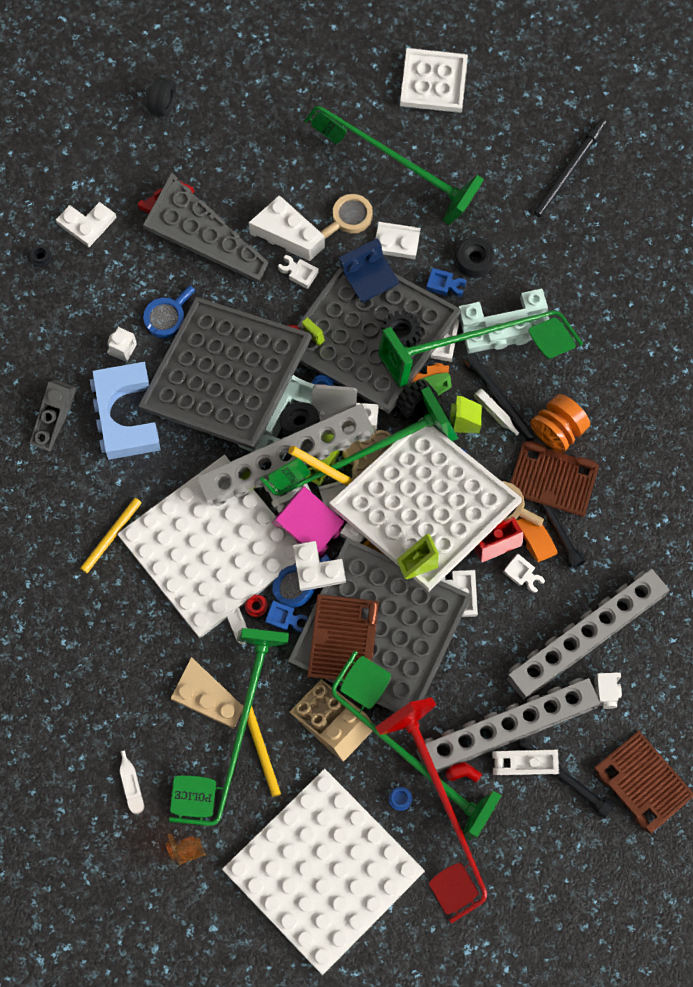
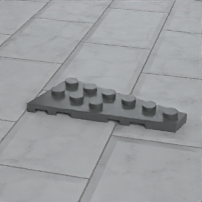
M171 173L143 228L259 283L269 262L251 245H247L237 232L232 231L223 219L202 200H199L192 194L191 190L178 181L177 177Z

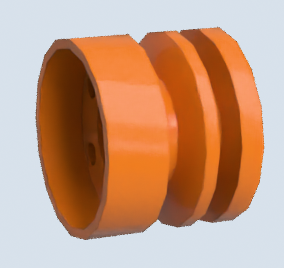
M556 394L547 403L546 410H540L538 415L531 419L530 424L535 434L544 444L558 453H564L574 443V437H580L590 427V420L584 410L574 400L566 395Z

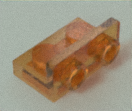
M167 834L169 839L168 842H165L167 851L171 859H176L179 865L206 855L200 838L188 837L180 841V845H177L173 834Z

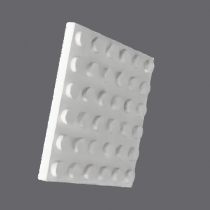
M427 426L396 441L329 503V506L397 565V558L423 536L430 534L439 553L438 568L413 577L415 581L429 592L522 502V498L434 426Z
M225 455L117 533L118 537L199 639L224 621L228 615L245 605V602L250 597L258 595L270 586L282 569L296 565L293 545L298 543L281 527L277 528L271 523L276 516L253 489L248 490L243 496H233L227 499V502L220 506H211L206 501L197 477L229 463L230 460ZM230 480L222 482L221 489L228 488Z
M326 769L222 869L322 975L425 872Z

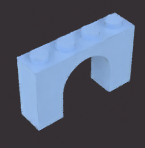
M145 362L93 371L94 379H90L92 392H96L97 399H93L95 412L100 414V419L96 421L98 432H103V440H100L102 453L106 452L108 460L160 451L155 422L128 427L119 425L110 417L111 407L118 398L130 393L147 391L149 380Z

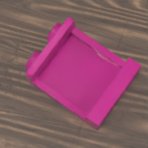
M304 486L295 493L271 523L277 528L281 527L300 544L316 541L318 555L321 556L328 549L327 543L331 538L336 539L342 531L341 526L344 524V521Z

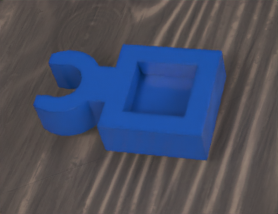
M432 268L426 290L447 296L449 290L455 296L462 297L463 290L457 289V286L465 287L466 280L462 278L453 280V273Z
M272 601L264 623L284 631L290 625L295 632L302 633L303 628L298 627L297 621L302 620L306 622L308 617L302 614L294 616L292 615L294 608Z

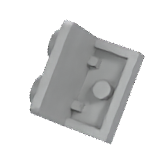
M317 384L313 386L312 405L317 409L321 421L356 406V388ZM346 426L343 432L351 433L354 430V426Z

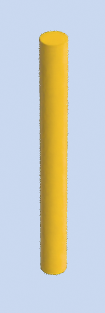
M294 445L288 450L289 454L346 486L354 481Z
M134 498L80 567L83 572L88 573L117 536V533L120 532L141 505L140 500Z
M251 706L247 722L271 795L275 797L280 795L281 792Z

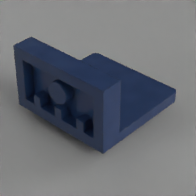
M378 238L339 257L341 270L360 302H365L399 284V280L383 256L382 245Z

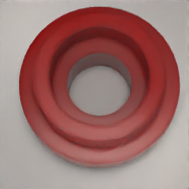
M253 595L245 602V609L250 616L261 617L266 613L268 603L263 596ZM259 603L261 605L260 609L254 610L252 608L253 604Z

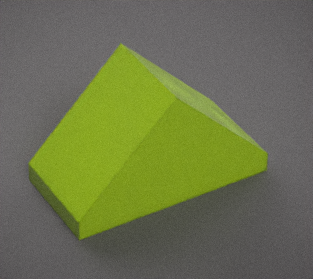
M426 534L396 560L404 578L410 579L437 569L439 553L430 534Z

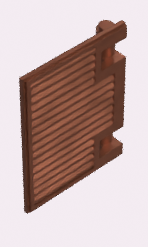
M529 440L522 444L510 483L521 490L524 499L584 517L599 465L594 460L581 456L575 458L546 449L543 444ZM529 450L539 453L537 460L527 457ZM580 466L590 468L588 476L578 473Z
M317 595L307 677L336 680L353 651L358 652L353 660L354 662L361 656L372 661L379 601ZM362 608L369 609L368 619H361ZM351 663L342 679L346 678L348 672L354 665L353 663Z
M637 731L594 767L598 778L606 787L611 788L633 814L634 820L644 831L650 834L693 798L691 789L640 731ZM610 765L618 773L613 779L605 771ZM647 809L656 817L651 823L643 816Z

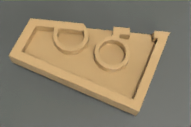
M191 657L171 700L234 729L242 713L243 706Z

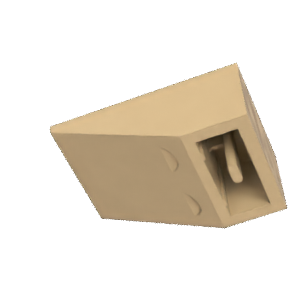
M321 679L290 711V714L328 750L344 762L367 738L372 730L337 701L332 695V687ZM337 692V694H338L343 700H345V701H346L348 704H350L354 709H356L358 712H360V709H359L358 707H356V706H355L353 703H351L348 699H346V698H345L344 696H342L339 692ZM361 711V714L371 722L367 714Z

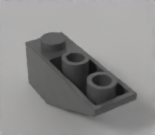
M59 380L48 382L29 444L51 451L71 408L77 389L76 386Z

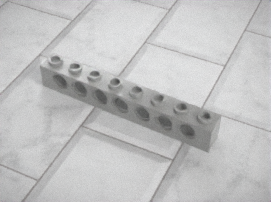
M361 403L198 476L197 479L206 501L211 506H220L233 496L240 497L248 492L247 490L253 487L260 488L265 486L260 481L261 477H264L266 481L269 480L268 474L296 459L292 455L290 460L282 461L283 455L288 453L292 445L303 450L306 444H313V448L306 453L318 460H323L336 450L343 451L348 449L352 443L358 440L359 442L368 440L375 431ZM346 426H354V430L351 433L343 432ZM326 435H334L331 442H323ZM271 462L270 469L262 470L264 463ZM246 471H250V477L246 480H242V474ZM230 480L229 487L221 489L222 482Z
M653 569L647 573L644 570L633 578L635 582L631 585L624 584L616 591L617 595L612 599L608 596L598 604L600 608L594 612L592 610L587 611L580 617L582 621L577 625L571 623L563 630L564 634L559 638L556 636L552 637L545 643L546 647L539 652L536 649L527 656L528 661L521 665L519 662L509 669L510 674L507 680L523 701L666 596L669 589ZM635 590H642L645 594V597H638L635 594ZM622 602L626 604L628 610H620L617 607V603ZM599 616H607L610 620V623H602L599 619ZM581 629H589L592 632V637H585ZM571 642L575 649L569 651L565 649L563 643ZM553 655L557 663H548L545 656ZM535 668L539 676H529L527 669Z
M577 678L569 682L568 687L561 689L558 686L550 689L546 696L541 698L539 695L532 696L526 700V704L519 706L518 703L506 707V712L497 714V712L490 713L484 716L485 720L478 723L475 720L463 725V729L456 732L454 729L445 731L439 739H425L424 742L437 773L448 769L451 765L468 761L598 708L600 701L590 679L582 681V678ZM573 695L577 703L574 705L567 703L565 696ZM544 704H553L556 712L548 713L544 709ZM531 712L535 720L532 722L526 721L523 718V713ZM504 720L512 722L513 729L505 730L501 722ZM480 730H490L492 737L484 739L480 735ZM466 737L470 740L471 746L463 748L459 745L458 740ZM439 746L447 747L449 755L440 756L437 753V748ZM417 748V754L420 758V761L425 766L424 761Z

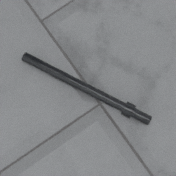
M601 118L594 129H590L587 133L584 143L534 211L536 216L541 217L592 144H596L600 138V133L607 125L605 119Z

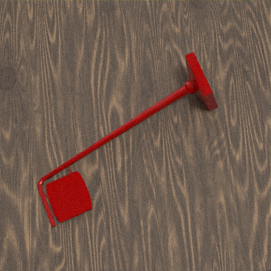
M431 697L409 702L376 726V729L380 735L403 729L411 733L468 859L469 865L466 867L462 863H456L437 874L429 882L445 913L451 914L455 912L457 914L449 919L450 923H453L483 904L487 898V890L419 730L420 725L418 721L436 706ZM468 866H471L482 891L481 899L475 903L473 900L479 895V892L465 870ZM472 902V905L458 913L459 909Z

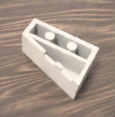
M278 196L249 222L251 235L259 236L268 240L270 244H277L286 248V251L308 261L312 260L325 248V236L281 196Z

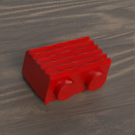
M511 517V519L507 518V521L503 520V522H500L474 550L480 561L485 562L522 546L524 534L514 517Z

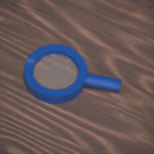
M189 285L175 300L159 298L148 304L144 310L143 319L145 327L151 335L157 338H169L177 334L185 319L181 306L195 292L192 286Z
M326 554L319 559L320 563L331 561ZM296 565L282 569L273 582V594L281 604L292 608L300 607L307 603L315 589L300 590Z

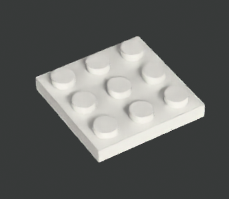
M407 48L400 106L462 113L468 55Z

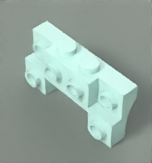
M543 289L521 293L520 300L523 309L484 317L480 302L459 306L461 309L459 318L463 333L547 312L548 306ZM549 317L531 321V323L535 326L549 320ZM530 322L467 339L465 340L467 352L469 354L492 348L499 350L511 344L523 345L532 340L528 331L532 325Z
M293 375L256 449L253 450L239 445V447L254 452L281 440L277 436L281 430L279 420L282 411L287 406L297 402L312 404L314 384Z

